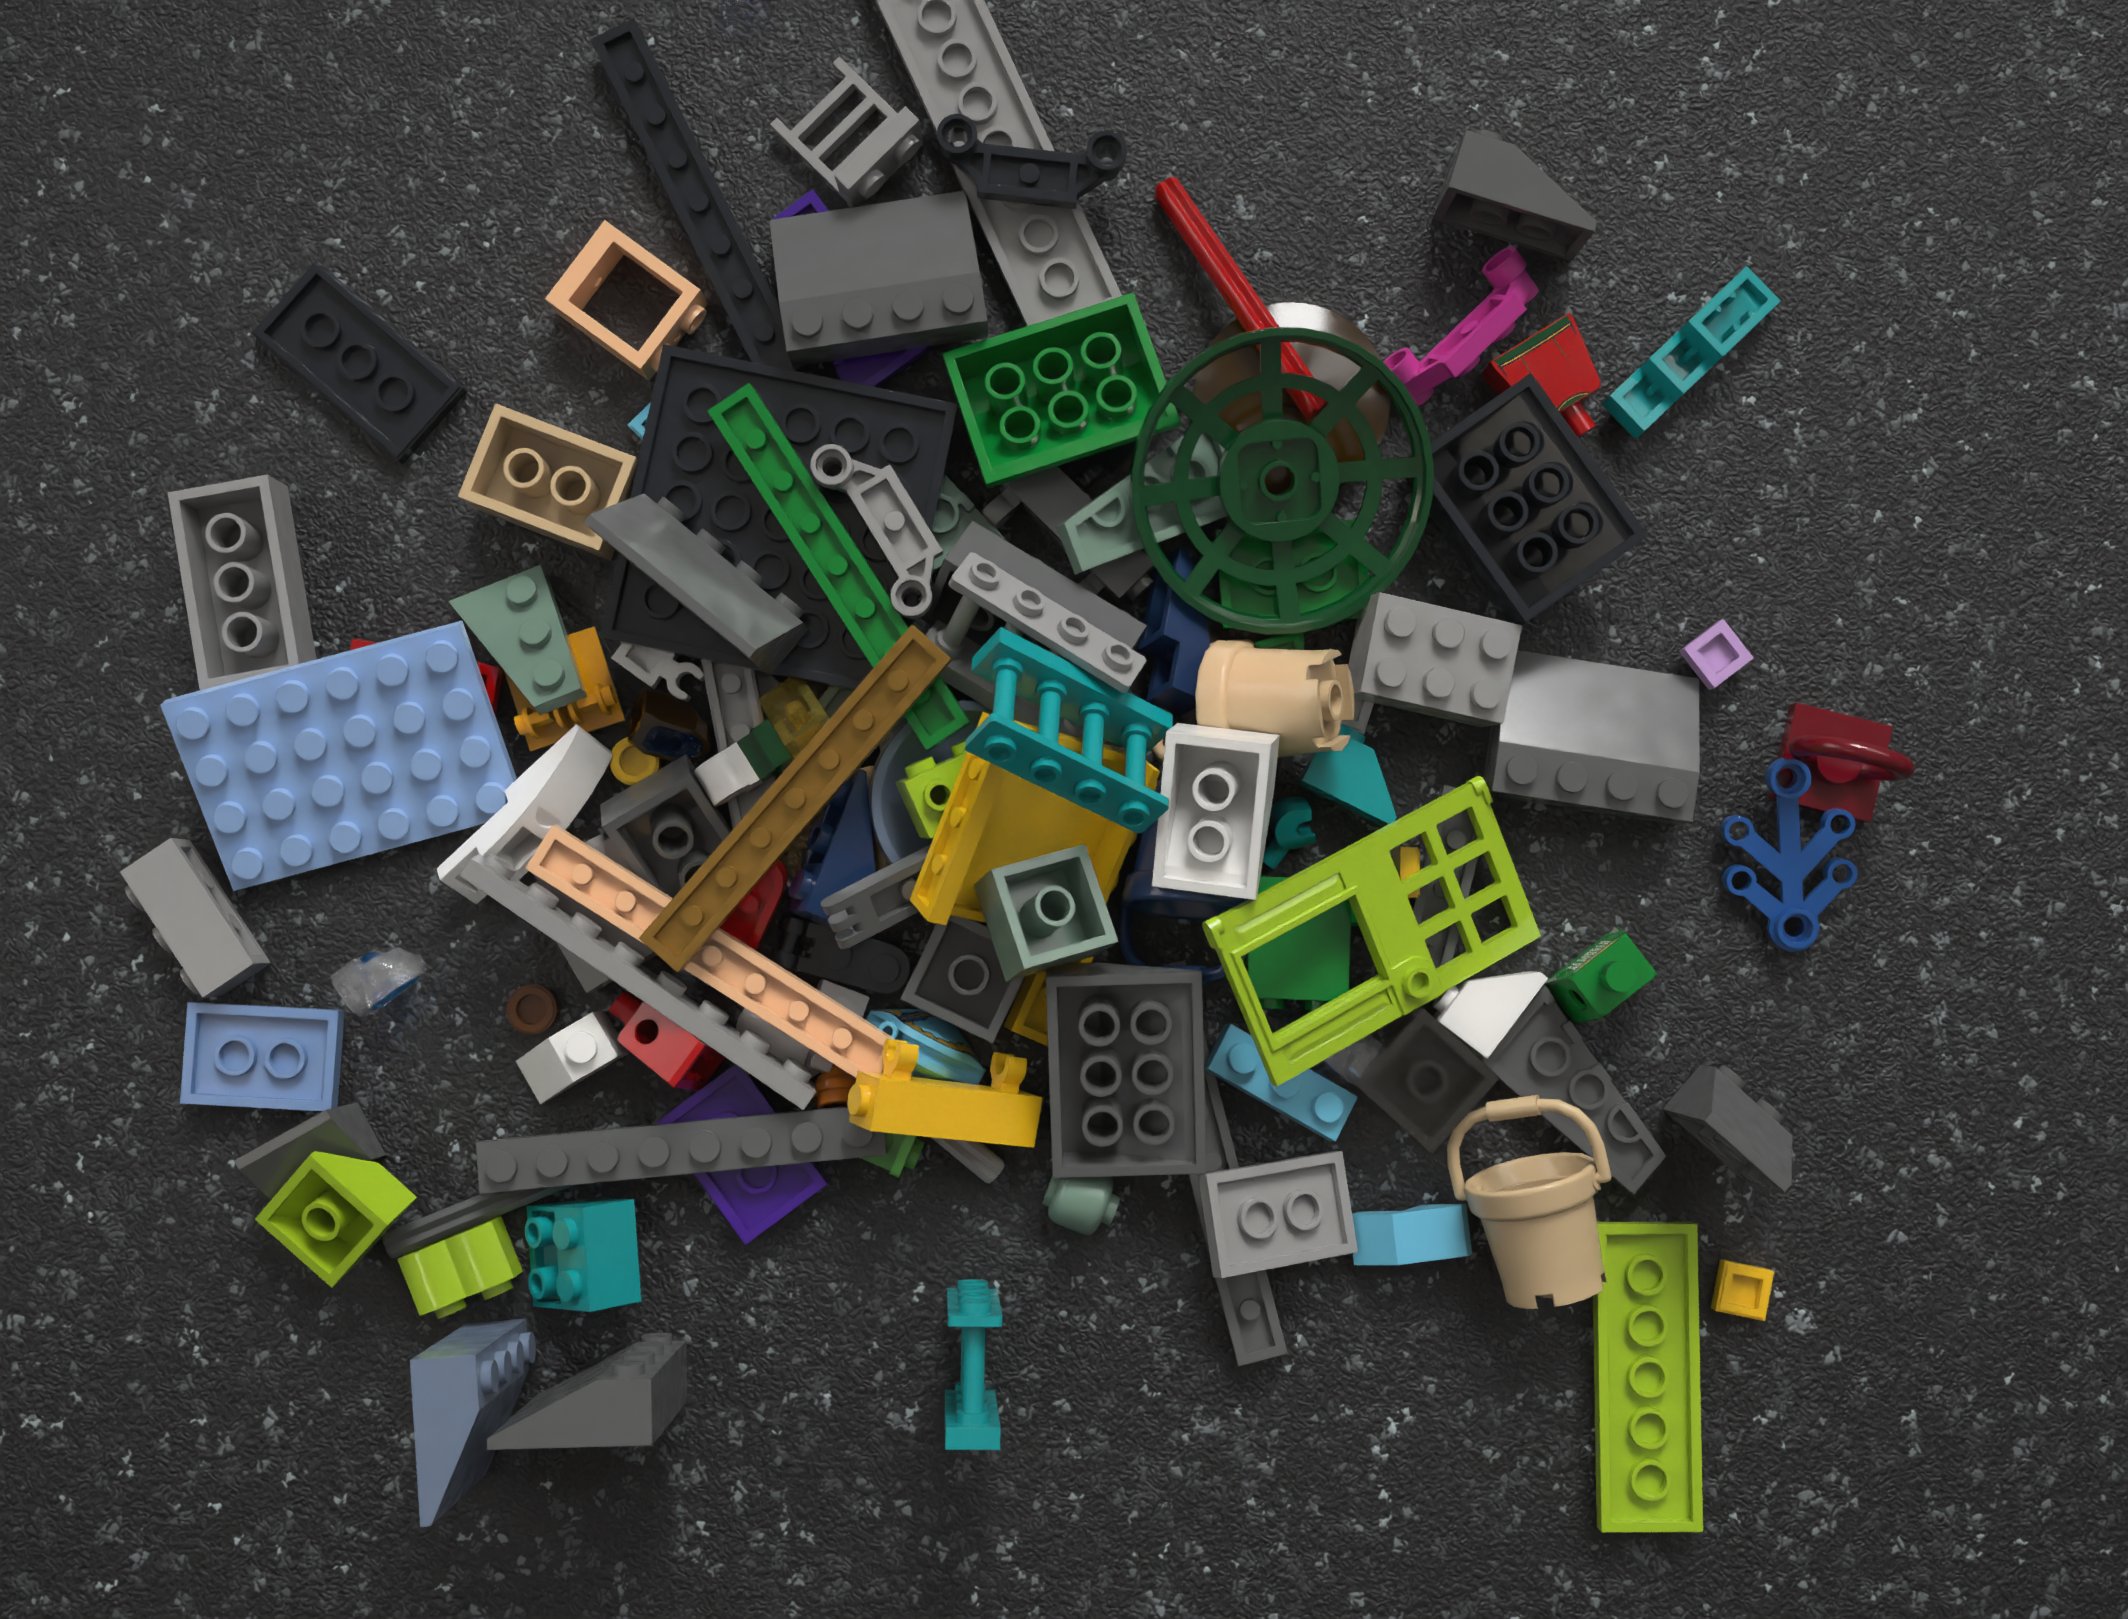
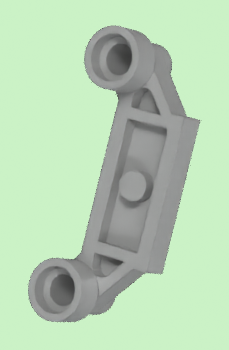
M827 444L818 448L811 459V470L816 481L825 488L848 494L899 578L891 589V601L894 608L905 618L916 619L922 617L929 611L932 605L931 581L934 561L943 555V550L890 464L883 469H878L852 460L849 453L843 447L836 444ZM838 465L842 467V471L837 476L830 477L825 474L830 466ZM911 593L919 594L922 597L920 604L915 607H908L904 604L905 597Z

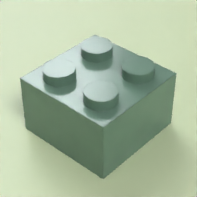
M1085 844L991 869L974 884L1006 982L1099 955L1119 942Z

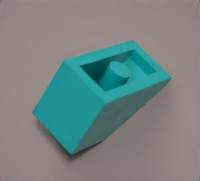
M1340 725L1338 735H1350L1348 744L1342 751L1312 753L1297 784L1381 827H1385L1394 822L1397 816L1375 751L1363 744L1366 739L1363 734L1347 726Z

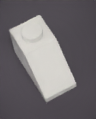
M1529 971L1464 980L1444 991L1443 994L1435 999L1432 1006L1437 1009V1012L1431 1020L1474 1054L1488 1059L1548 978L1541 972Z
M605 1010L592 1012L547 1038L519 1058L516 1063L540 1104H543L629 1054V1052L618 1042V1033Z

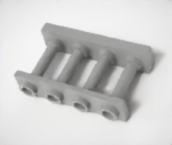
M974 552L968 554L948 583L952 589L963 595L948 626L937 620L925 635L953 660L940 674L943 680L992 711L995 684L971 672L972 657L982 646L965 637L980 606L1006 621L1004 629L1021 638L1026 633L1050 648L1049 652L1066 661L1070 660L1122 693L1128 691L1146 662L1144 656L1132 650L1125 643L1114 639L1088 623L1081 616L1070 612L1044 596L1037 589L1026 585L1000 569L993 562L982 558ZM1016 695L1014 720L1038 726L1039 706ZM1060 717V733L1082 738V727Z

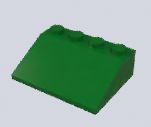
M1134 293L942 353L949 381L987 488L1136 441L1149 408L1166 384ZM1171 402L1162 414L1153 435L1181 427L1176 407Z

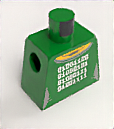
M1616 926L1550 977L1544 985L1571 1022L1575 1024L1600 1019L1653 979L1657 973L1627 934ZM1573 991L1583 999V1003L1576 998Z

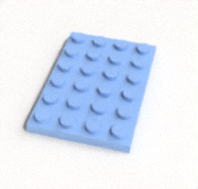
M463 621L166 699L160 705L233 891L485 824L508 803L504 791L517 779Z

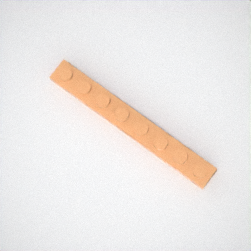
M558 825L551 826L525 868L640 942H642L639 939L641 934L673 899ZM721 928L713 934L684 968L692 975L855 1078L857 1071L882 1073L884 1068L882 1052L886 1038H895Z

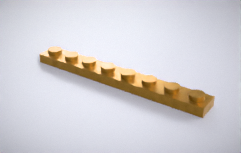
M911 625L641 934L639 939L676 972L682 971L953 660L914 625Z

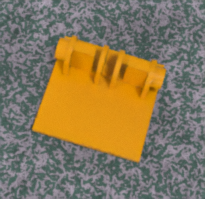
M595 626L568 635L587 697L540 715L505 672L518 715L514 716L515 725L520 735L525 734L531 752L555 744L576 724L589 733L625 721Z

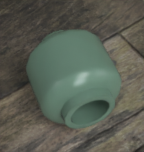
M1052 1175L1042 1204L1049 1207L1048 1217L1052 1222L1081 1234L1091 1235L1097 1230L1101 1222L1110 1226L1120 1197L1112 1194L1114 1187L1112 1176L1053 1178Z

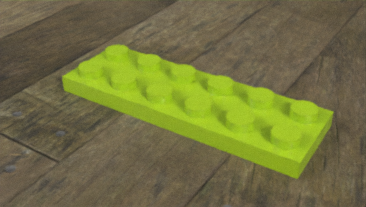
M1597 1222L1602 1261L1607 1278V1283L1602 1282L1604 1289L1600 1293L1593 1295L1597 1528L1602 1533L1703 1532L1697 1224L1694 1222Z

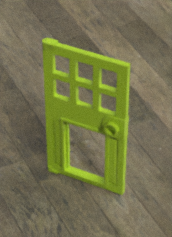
M1481 776L1470 779L1460 787L1257 894L1256 900L1248 899L1202 923L1210 947L1214 948L1218 954L1272 1085L1278 1087L1541 937L1490 805L1493 799L1485 780ZM1467 809L1477 839L1447 855L1436 826ZM1421 834L1431 859V864L1400 880L1390 850ZM1484 853L1494 883L1464 899L1454 869ZM1438 879L1449 907L1418 925L1407 896ZM1501 897L1511 926L1481 943L1471 914ZM1348 899L1378 975L1272 1033L1241 957ZM1456 923L1466 951L1440 967L1435 968L1425 940Z

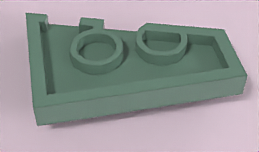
M541 565L448 601L540 715L587 697L548 574Z

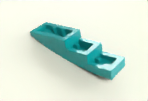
M1746 266L1620 385L1602 405L1635 439L1638 438L1781 300Z

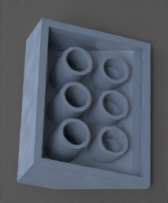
M526 1319L466 1323L410 1360L420 1527L432 1526L486 1475L496 1451L487 1450V1438L509 1420L529 1372V1363H534L535 1337L533 1332H527Z

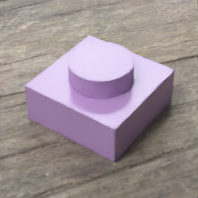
M1724 619L1717 621L1679 650L1708 690L1717 687L1753 659V656Z

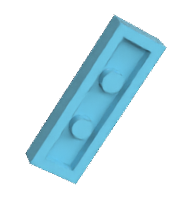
M1232 1024L1224 1025L1204 1064L1205 1071L1328 1141L1337 1140L1358 1098L1356 1095L1310 1069L1278 1087L1272 1085L1252 1036Z

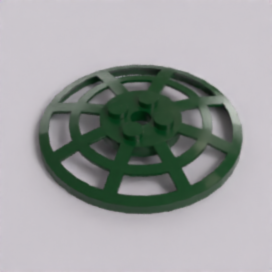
M1267 327L1239 333L1210 346L1188 361L1165 384L1149 408L1136 439L1130 468V500L1135 527L1148 558L1162 579L1187 604L1208 618L1238 630L1265 635L1297 634L1321 629L1348 618L1367 606L1370 596L1384 592L1397 579L1413 556L1426 528L1433 499L1434 463L1430 437L1420 409L1403 382L1384 362L1360 345L1332 333L1303 327ZM1281 342H1298L1323 347L1348 358L1361 368L1340 390L1310 376L1281 373ZM1260 344V375L1249 377L1230 385L1214 396L1206 405L1184 387L1196 373L1218 358L1239 349ZM1376 382L1388 393L1402 417L1410 439L1412 457L1381 459L1380 448L1373 429L1362 411L1355 405ZM1282 388L1305 391L1322 398L1328 403L1308 426L1295 420L1283 418ZM1261 391V421L1249 425L1238 433L1217 415L1235 400L1253 392ZM1171 402L1192 422L1187 428L1177 451L1173 481L1145 485V465L1150 442L1162 414ZM1343 417L1348 420L1358 436L1365 460L1337 462L1331 446L1325 440L1328 433ZM1204 431L1225 450L1219 462L1217 475L1189 479L1192 454L1199 437ZM1284 466L1291 474V483L1284 492L1272 494L1265 486L1266 475L1272 468ZM1413 478V495L1407 520L1395 546L1388 556L1385 557L1363 539L1377 513L1383 479ZM1366 481L1362 505L1354 523L1349 527L1331 512L1337 499L1339 485L1345 482ZM1219 496L1222 507L1230 518L1213 542L1206 537L1196 520L1190 502L1192 499ZM1175 502L1184 531L1195 548L1203 555L1185 580L1174 570L1160 549L1149 522L1146 506ZM1318 527L1337 543L1319 558L1294 567L1291 540L1305 536ZM1245 533H1248L1258 539L1271 541L1273 569L1247 566L1231 559L1228 555ZM1349 554L1373 573L1361 586L1340 600L1313 611L1300 613L1296 583L1308 581L1326 573L1341 563ZM1218 569L1245 582L1265 586L1275 585L1279 616H1260L1239 612L1212 601L1203 595L1202 591Z

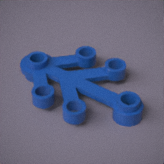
M1780 758L1770 764L1765 774V782L1768 789L1776 795L1779 852L1754 831V826L1749 819L1739 815L1728 816L1722 821L1720 835L1725 842L1743 848L1780 881L1781 902L1756 883L1757 878L1752 869L1741 864L1729 866L1723 873L1722 883L1726 890L1735 895L1743 896L1768 918V935L1775 945L1786 951L1796 952L1804 950L1814 943L1819 933L1817 916L1842 889L1851 887L1857 880L1858 871L1851 861L1840 857L1832 858L1823 867L1822 875L1824 879L1803 899V879L1840 839H1845L1854 832L1856 823L1850 812L1839 808L1829 809L1821 817V829L1801 849L1798 797L1802 796L1809 789L1811 773L1809 768L1799 760ZM1788 768L1792 772L1793 778L1789 785L1782 787L1778 783L1777 776L1781 770ZM1836 815H1842L1845 819V826L1840 832L1834 833L1830 827L1831 820ZM1738 821L1742 822L1745 827L1743 836L1739 839H1732L1729 834L1731 825ZM1844 864L1847 868V876L1844 880L1836 882L1833 879V870L1838 865ZM1744 871L1747 875V882L1742 888L1735 889L1732 885V877L1735 873ZM1796 917L1799 920L1798 930L1793 934H1787L1784 929L1785 922L1789 918Z

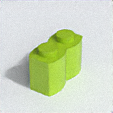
M501 1215L411 1251L397 1259L419 1315L435 1311L437 1319L465 1308L464 1298L481 1292L484 1300L512 1289L513 1285L510 1279L523 1272Z

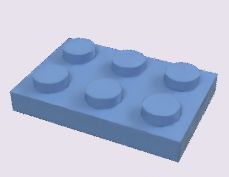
M188 1002L180 1104L325 1111L338 1107L345 1010Z

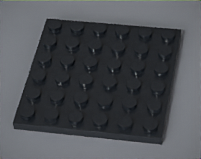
M663 344L630 498L646 494L655 503H658L662 497H665L687 516L681 523L687 529L697 535L703 528L726 547L721 554L724 559L734 567L742 560L765 579L760 588L776 599L780 593H783L804 611L799 619L809 630L772 674L854 691L873 670L872 665L724 438L708 410L748 383L755 388L891 598V589L899 579L848 494L825 488L816 481L811 470L812 456L818 448L827 444H836L843 447L849 453L852 460L878 469H883L890 464L933 534L959 411L958 404ZM838 465L830 466L825 474L830 477L837 476L842 471V467ZM618 553L600 638L621 644L766 673ZM916 593L907 595L904 599V604L908 607L917 606L920 595ZM903 617L909 627L914 625L915 619Z

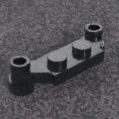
M951 114L945 117L937 128V139L941 152L950 163L956 165L977 186V197L979 199L1076 209L1077 199L1105 181L1115 179L1126 163V143L1121 135L1110 130L1094 134L1088 142L1087 151L1083 154L982 143L977 137V129L974 122L963 114ZM956 141H962L965 143L960 147L952 146V144ZM1107 157L1113 161L1111 163H1103L1100 159Z

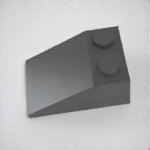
M1489 130L1465 131L1448 165L1432 219L1571 262L1595 232L1597 221L1515 144L1503 141L1499 134Z
M686 754L600 804L602 828L635 875L672 898L675 897L733 830L721 807L713 806L693 772L696 768Z
M1701 1064L1663 1107V1110L1737 1176L1786 1192L1792 1185V1135L1780 1125L1784 1117L1763 1099H1759L1755 1103L1742 1091L1746 1083L1728 1067L1721 1065L1717 1069L1713 1066Z

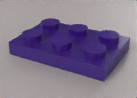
M735 1064L657 1121V1124L778 1113V1111L752 1075ZM815 1162L694 1173L745 1245L829 1183Z

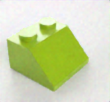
M314 1151L255 1220L332 1288L370 1251L417 1197L380 1163Z

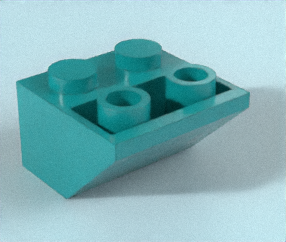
M602 1198L526 1206L525 1238L529 1245L531 1268L528 1286L533 1297V1307L592 1312L641 1302L634 1199Z

